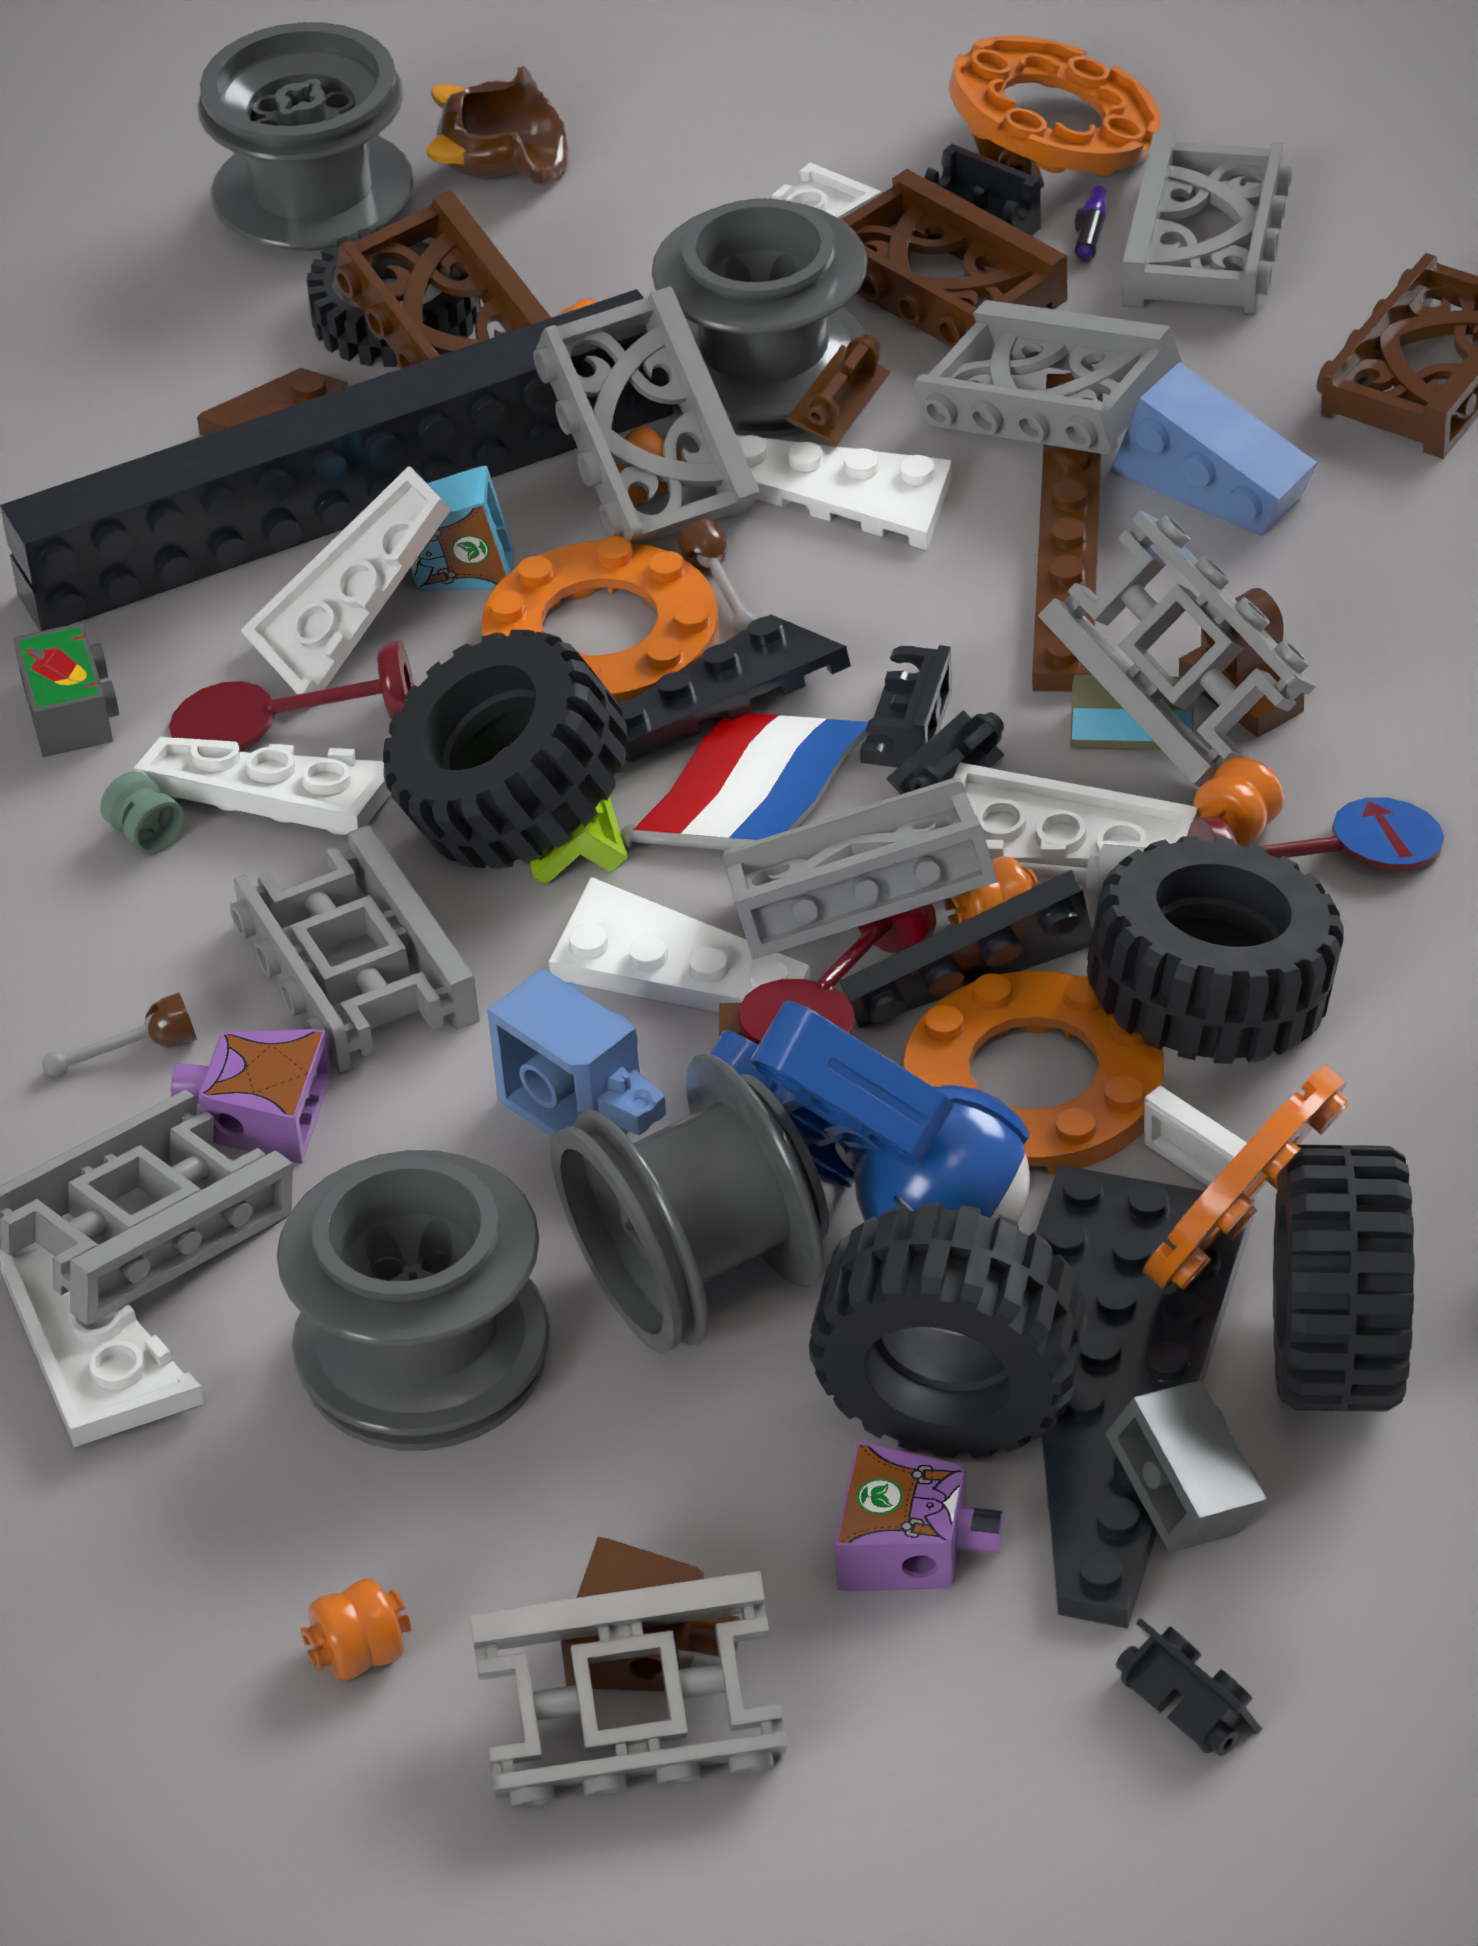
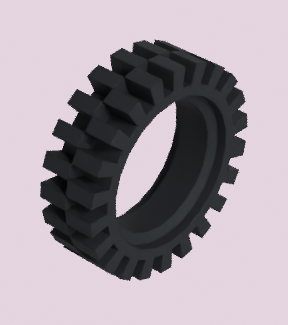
M390 224L381 225V229ZM369 228L358 230L359 239L371 234ZM346 235L337 240L338 250L327 246L321 251L322 260L314 259L311 264V273L307 274V291L312 327H314L315 335L319 341L324 340V347L332 353L339 349L340 358L349 362L359 353L360 365L372 366L376 357L379 356L383 358L384 367H396V354L384 338L378 339L372 333L367 324L365 313L361 308L352 306L346 301L347 298L342 294L336 283L334 270L337 267L339 245L349 240L354 242ZM430 237L409 248L421 256L434 239ZM386 258L371 265L382 281L395 279L391 275L384 273L386 266H400L410 273L413 270L404 262L391 258ZM457 268L450 270V279L455 281L465 279ZM441 291L435 298L422 304V322L424 325L435 330L468 338L474 331L473 323L476 324L477 316L481 309L479 296L458 297Z

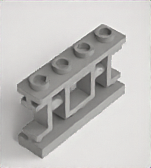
M1140 510L1132 518L1136 526L1131 531L1125 530L1118 537L1137 560L1100 598L1089 588L1075 583L1068 590L1070 596L1064 602L1054 598L1038 617L1194 785L1201 787L1213 777L1216 770L1225 760L1238 756L1245 757L1226 734L1263 695L1276 707L1289 712L1296 704L1294 699L1301 692L1308 695L1316 687V684L1304 673L1310 666L1307 659L1288 641L1283 639L1277 644L1264 630L1270 623L1268 618L1248 599L1243 597L1237 602L1224 588L1230 582L1229 577L1208 557L1203 555L1198 561L1185 547L1191 538L1179 524L1166 514L1157 519ZM1153 543L1201 593L1198 598L1190 589L1176 584L1159 603L1145 591V586L1166 566L1164 561L1150 548ZM1127 606L1140 620L1139 624L1118 644L1121 650L1134 662L1132 666L1084 616L1086 613L1095 621L1108 626ZM1186 610L1216 643L1176 682L1147 650ZM1231 626L1281 678L1278 682L1269 673L1256 668L1236 688L1222 673L1245 649L1229 632ZM1204 690L1215 700L1219 707L1196 729L1213 747L1211 751L1162 700L1164 696L1173 705L1185 710Z
M371 825L347 833L349 852L342 854L338 847L326 850L329 873L282 891L269 872L257 876L259 886L256 887L253 886L248 876L244 874L234 878L237 902L230 904V913L237 932L242 939L251 937L254 941L255 953L264 974L268 978L274 975L278 978L281 996L289 1013L293 1017L301 1014L305 1020V1029L326 1030L330 1061L338 1073L351 1069L349 1053L358 1050L362 1058L374 1053L371 1029L420 1011L432 1030L444 1026L443 1017L446 1015L456 1030L480 1021L474 975ZM357 883L366 897L359 899ZM290 926L292 944L282 928ZM366 934L369 935L377 947L375 951L333 967L330 966L321 952ZM408 959L418 972L409 976ZM341 1002L343 1022L332 1007V1005Z
M183 1090L0 1185V1249L10 1256L36 1242L54 1255L52 1258L53 1289L60 1295L70 1291V1313L88 1326L289 1216L292 1211L293 1162L276 1150L266 1155L258 1148L234 1161L230 1160L213 1147L214 1116L207 1111L197 1115V1097L189 1091ZM170 1159L176 1165L170 1167L165 1161ZM201 1182L207 1187L201 1190L195 1184ZM138 1187L157 1201L133 1215H129L112 1202ZM69 1213L74 1219L66 1221L62 1216ZM99 1236L105 1242L98 1245L92 1239Z
M761 1571L470 1614L479 1680L515 1675L525 1741L488 1747L495 1798L510 1796L512 1807H529L555 1801L554 1789L583 1785L585 1796H602L628 1790L627 1778L656 1774L658 1785H674L701 1779L700 1767L729 1763L731 1774H747L774 1768L773 1756L784 1755L788 1747L782 1722L781 1704L744 1709L734 1642L768 1637L769 1627L765 1613V1596ZM737 1614L743 1615V1620L716 1624L715 1633L720 1659L718 1664L678 1669L673 1630L643 1635V1628ZM596 1635L599 1638L598 1642L571 1645L576 1685L533 1691L527 1652L498 1656L497 1650ZM660 1653L670 1720L598 1731L588 1664ZM725 1692L730 1731L760 1727L761 1735L660 1750L659 1742L687 1738L688 1729L683 1703L684 1698ZM580 1714L585 1752L591 1753L615 1749V1757L514 1772L513 1764L542 1760L538 1720Z

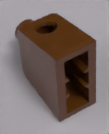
M597 1537L576 1598L704 1579V1573L696 1566L612 1539ZM730 1615L643 1628V1635L673 1630L678 1669L690 1668L695 1653L719 1657L715 1633L716 1624L738 1621L740 1618L739 1616ZM598 1635L561 1641L566 1686L576 1685L571 1645L598 1642ZM734 1642L735 1652L738 1642ZM660 1653L588 1664L592 1689L665 1692Z

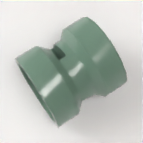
M131 771L120 775L107 787L101 799L100 811L103 818L115 829L124 832L126 839L143 854H156L164 851L175 842L184 827L185 814L182 807L170 796L161 793L159 786L143 772Z

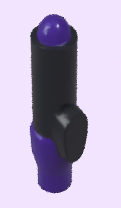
M1094 186L1091 189L1090 196L1085 202L1084 207L1079 208L1075 216V229L1079 232L1075 254L1081 260H1090L1095 257L1103 223L1106 220L1108 211V191L1103 186Z

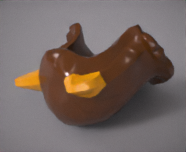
M525 66L517 67V75L509 82L488 81L468 88L452 84H441L433 86L431 89L433 101L443 110L437 126V137L426 148L427 157L435 162L448 164L459 173L472 178L493 179L520 173L540 185L552 184L561 178L568 165V143L565 139V124L560 119L556 108L552 106L550 100L544 97L542 91L538 90L536 81L532 79L531 73Z

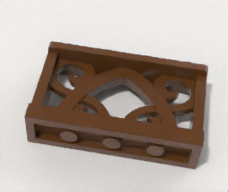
M905 169L892 178V188L842 219L843 222L856 232L863 242L868 259L865 279L856 294L943 342L948 347L953 348L976 323L973 313L978 308L979 298L986 297L990 301L1040 308L1046 306L1049 309H1055L1068 300L1066 254L909 169ZM897 224L894 229H891V228H890V227H892L893 225ZM910 251L921 254L950 253L964 261L965 276L947 278L918 276L910 269L908 262Z
M452 189L434 197L432 205L355 242L349 240L339 245L337 267L334 270L336 283L342 294L348 299L353 298L365 313L367 324L372 333L378 339L384 338L394 351L400 369L490 339L487 325L493 321H498L506 331L499 332L495 329L494 337L551 318ZM430 237L434 239L421 256L409 248ZM386 258H391L404 262L413 270L410 273L400 266H386L384 273L395 278V282L385 285L371 265ZM457 268L465 279L462 281L450 279V270ZM429 284L453 296H479L484 305L479 311L476 320V340L450 335L423 324L422 304ZM400 301H403V307L399 304Z
M1425 253L1412 269H1406L1402 273L1396 288L1386 299H1380L1377 302L1371 317L1359 330L1355 329L1351 332L1345 347L1333 361L1328 360L1322 366L1317 379V391L1321 393V415L1333 419L1338 414L1423 443L1424 453L1444 459L1478 418V344L1470 343L1466 339V335H1473V342L1478 340V276L1437 263V256ZM1434 299L1441 301V305L1438 307H1429ZM1450 304L1463 309L1462 311H1451ZM1454 335L1455 350L1464 359L1462 364H1435L1415 373L1402 352L1401 347L1410 343ZM1368 377L1377 379L1369 382L1368 387L1362 385ZM1439 379H1447L1444 385L1436 382ZM1393 386L1395 387L1394 389H1392V390H1390V391L1381 392V391L1388 390V389L1392 388Z

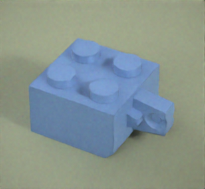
M542 968L487 1009L498 1101L550 1137H553L556 1131L564 1127L573 1126L578 1113L587 1109L604 1114L625 1134L630 1131L637 1135L647 1131L654 1122L660 1121L666 1115L665 1096L640 1074L636 1028L623 1015L611 1013L587 997L576 984L566 983L545 968Z

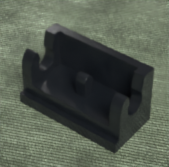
M953 143L943 150L941 164L943 173L941 178L939 171L930 167L925 173L924 178L1031 236L1041 228L1040 179Z
M939 645L938 649L899 646L893 649L890 657L891 661L899 664H913L918 668L919 672L908 673L904 670L887 671L885 686L874 718L868 721L866 732L870 734H868L860 750L861 763L899 768L939 732L952 694L951 646Z

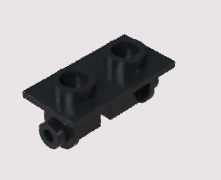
M963 710L886 779L901 795L952 779L959 763L991 768L1004 756V753L996 746L1002 739L1001 733L1004 730V723L993 712L976 714L971 718Z
M1141 1618L1136 1622L1148 1639L1139 1649L1136 1646H1130L1119 1656L1116 1668L1122 1672L1121 1682L1134 1690L1159 1713L1178 1694L1182 1695L1184 1698L1167 1718L1195 1742L1204 1753L1214 1751L1219 1756H1223L1230 1752L1239 1738V1734L1235 1730L1242 1722L1259 1734L1262 1728L1246 1708L1253 1700V1697L1235 1679L1222 1669L1213 1677H1210L1195 1664L1202 1656L1201 1653L1172 1627L1169 1626L1160 1635Z

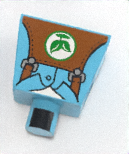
M487 466L477 467L427 483L451 510L410 567L416 586L423 591L494 589L513 570L515 548Z

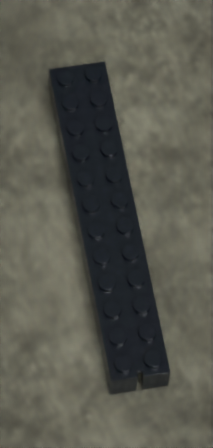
M635 289L1 504L0 509L7 544L13 553L10 554L17 595L40 631L67 626L341 531L408 466L426 483L482 466H487L490 477L493 478L574 450L578 447L573 435H566L558 422L555 404L558 400L551 383H544L540 379L535 367L534 351L537 350L544 328L570 323L644 299V297ZM644 324L610 336L626 351L648 331ZM592 344L579 345L570 354V359L576 373L582 377L594 375V368L585 361L587 356L603 359L611 369L616 363L604 349ZM643 366L638 369L650 383L661 387L669 383L667 375L662 368L653 369L651 379L645 373ZM628 381L617 401L611 429L620 434L673 415L672 404H663L648 399L639 393ZM598 396L587 397L592 410Z

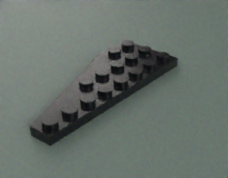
M1064 1165L1058 1166L1035 1232L1049 1243L1052 1248V1256L1061 1254L1075 1274V1280L1078 1281L1083 1289L1087 1303L1085 1310L1087 1324L1070 1402L1066 1411L1057 1417L1056 1424L1041 1435L1058 1615L1128 1629L1158 1531L1105 1433L1134 1397L1199 1380L1204 1382L1254 1217L1232 1241L1223 1233L1213 1241L1204 1251L1211 1258L1210 1262L1185 1290L1180 1288L1175 1282L1165 1290H1162L1142 1270L1163 1242L1173 1250L1176 1248L1167 1237L1204 1191Z

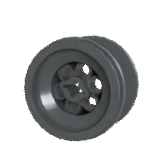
M324 22L282 24L261 29L237 39L218 52L204 69L200 81L201 94L198 100L199 120L205 132L216 143L235 153L221 166L214 177L211 188L212 207L218 218L231 231L245 239L266 246L292 250L325 249L327 246H338L337 240L346 235L352 240L358 239V230L369 228L372 233L380 228L381 225L388 223L403 209L411 196L413 188L412 166L406 155L398 147L378 135L393 121L401 108L403 100L402 80L395 69L394 60L389 51L377 39L360 30L338 24Z
M755 198L731 202L698 214L675 228L661 242L654 255L651 271L654 287L657 291L672 286L736 435H754L770 439L806 432L788 422L787 417L840 346L844 345L847 347L853 338L861 337L864 334L868 335L860 320L843 307L858 292L865 279L868 259L864 244L856 232L845 222L821 209L802 203L773 198ZM674 404L676 408L680 412H682L679 404Z
M707 1053L694 1056L687 1069L686 1089L691 1115L632 1143L626 1134L608 1117L587 1109L578 1113L573 1126H567L556 1131L551 1139L550 1155L556 1187L573 1234L590 1269L612 1306L633 1333L649 1348L659 1353L668 1352L676 1348L680 1342L689 1346L697 1345L705 1337L708 1325V1311L703 1288L704 1283L761 1255L773 1270L788 1282L803 1288L811 1287L820 1279L824 1262L822 1239L828 1233L829 1211L821 1179L802 1136L782 1104L761 1081L748 1074L739 1075L725 1061Z
M437 1150L391 1152L351 1163L328 1175L306 1192L290 1212L280 1232L276 1255L281 1283L288 1298L300 1311L295 1322L292 1340L295 1369L313 1405L330 1424L347 1436L372 1446L393 1450L426 1451L452 1447L476 1439L502 1425L521 1409L535 1390L544 1368L550 1334L546 1303L536 1284L529 1278L537 1261L540 1238L536 1215L524 1193L508 1177L490 1165L464 1155Z

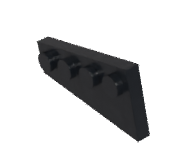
M772 614L752 621L747 629L723 644L708 648L700 658L681 670L662 676L656 685L631 700L618 703L623 711L622 718L627 725V746L624 747L626 750L625 760L632 763L700 733L701 727L699 722L706 718L721 719L729 717L732 719L751 711L750 699L777 687L783 696L806 686L805 675L825 666L832 675L851 667L847 646Z
M1071 869L840 980L844 996L853 1006L854 1017L858 1027L861 1028L872 1023L886 1022L901 1013L941 1000L960 987L976 981L982 975L1020 972L1088 948L1092 935V926L1083 889Z

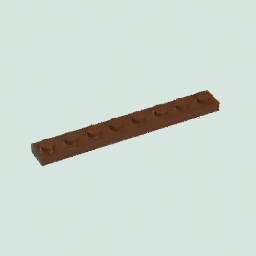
M1072 372L1066 374H1047L1046 389L1075 380ZM1103 393L1096 396L1098 401L1103 402ZM1043 444L1032 685L1033 691L1072 692L1074 676L1091 673L1038 615L1054 598L1064 602L1070 596L1068 590L1075 583L1089 588L1096 595L1101 454ZM1086 613L1084 616L1095 627V620Z

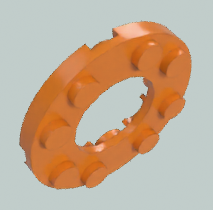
M1009 35L989 37L976 41L972 44L969 53L964 56L958 55L949 80L950 98L959 114L969 123L968 128L973 135L991 140L1015 154L1033 160L1038 167L1051 173H1062L1069 169L1092 172L1100 176H1111L1115 170L1131 167L1148 156L1153 132L1159 131L1161 123L1159 109L1154 99L1131 75L1116 65L1111 67L1109 71L1099 61L1085 57L1087 51L1049 39ZM1021 83H1039L1050 88L1058 87L1088 102L1100 115L1102 125L1096 128L1094 124H1090L1087 132L1070 130L1063 126L1061 122H1055L1053 129L1048 128L1045 119L1039 114L1023 108H1014L1015 100L1005 97L1004 90Z
M610 536L601 541L566 545L520 561L518 567L507 574L490 594L482 614V634L485 636L498 632L509 636L511 630L523 629L532 630L535 633L537 631L544 632L542 623L550 608H559L561 605L560 600L564 597L568 599L586 598L602 587H607L610 594H614L621 589L629 590L643 597L644 604H651L657 611L658 619L652 632L637 645L617 653L602 655L580 654L617 702H623L633 699L656 685L662 676L681 670L700 658L705 650L717 645L719 636L718 608L716 597L707 579L693 565L684 560L680 554L642 543L631 544L628 539L621 536Z
M1020 971L982 975L976 981L960 987L935 1003L919 1020L909 1037L904 1054V1069L931 1086L956 1085L981 1090L972 1079L970 1065L972 1059L976 1056V1051L990 1037L997 1034L1006 1037L1010 1034L1011 1028L1019 1027L1026 1032L1035 1034L1062 1029L1064 1030V1036L1068 1039L1074 1036L1081 1039L1095 1055L1098 1068L1093 1082L1078 1097L1055 1107L1026 1109L1008 1106L1020 1116L1029 1130L1030 1137L1024 1144L1028 1165L1047 1166L1049 1175L1056 1174L1059 1165L1084 1168L1110 1158L1126 1148L1144 1132V1097L1157 1087H1163L1164 1053L1163 1049L1160 1051L1145 1044L1142 1035L1134 1032L1130 1035L1117 1025L1114 1013L1107 1015L1094 995L1095 992L1089 984L1088 976H1076L1050 971Z
M1326 1064L1312 1074L1301 1087L1306 1093L1302 1096L1297 1091L1288 1101L1286 1100L1176 1224V1227L1167 1237L1176 1248L1173 1250L1163 1242L1150 1257L1142 1272L1162 1290L1168 1288L1173 1282L1185 1290L1210 1262L1211 1258L1204 1251L1221 1233L1232 1241L1258 1212V1209L1252 1205L1254 1203L1252 1199L1268 1182L1277 1190L1278 1175L1301 1150L1297 1144H1300L1312 1129L1322 1135L1349 1105L1347 1103L1348 1100L1341 1092L1344 1090L1347 1082Z

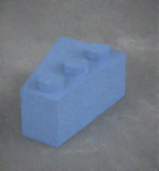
M1178 362L1140 397L1110 472L1263 536L1301 499L1317 462L1185 365Z

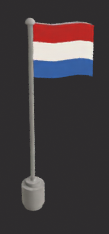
M744 713L732 719L729 717L722 719L701 741L677 781L662 800L636 827L634 824H628L621 830L620 834L624 846L633 848L634 843L728 850L797 828L815 809L844 759L863 738L870 734L866 732L868 722ZM1103 844L1100 856L1090 855L1087 868L1019 862L1023 869L1029 868L1034 872L1035 876L1055 878L1072 869L1077 880H1086L1087 893L1096 894L1098 905L1103 881L1108 873L1125 857L1137 849L1143 852L1146 847Z

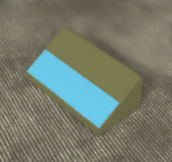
M1077 674L1074 676L1072 685L1071 748L1161 750L1092 674ZM1183 676L1171 677L1178 682ZM1164 696L1162 700L1193 732L1194 701L1185 710L1173 705Z

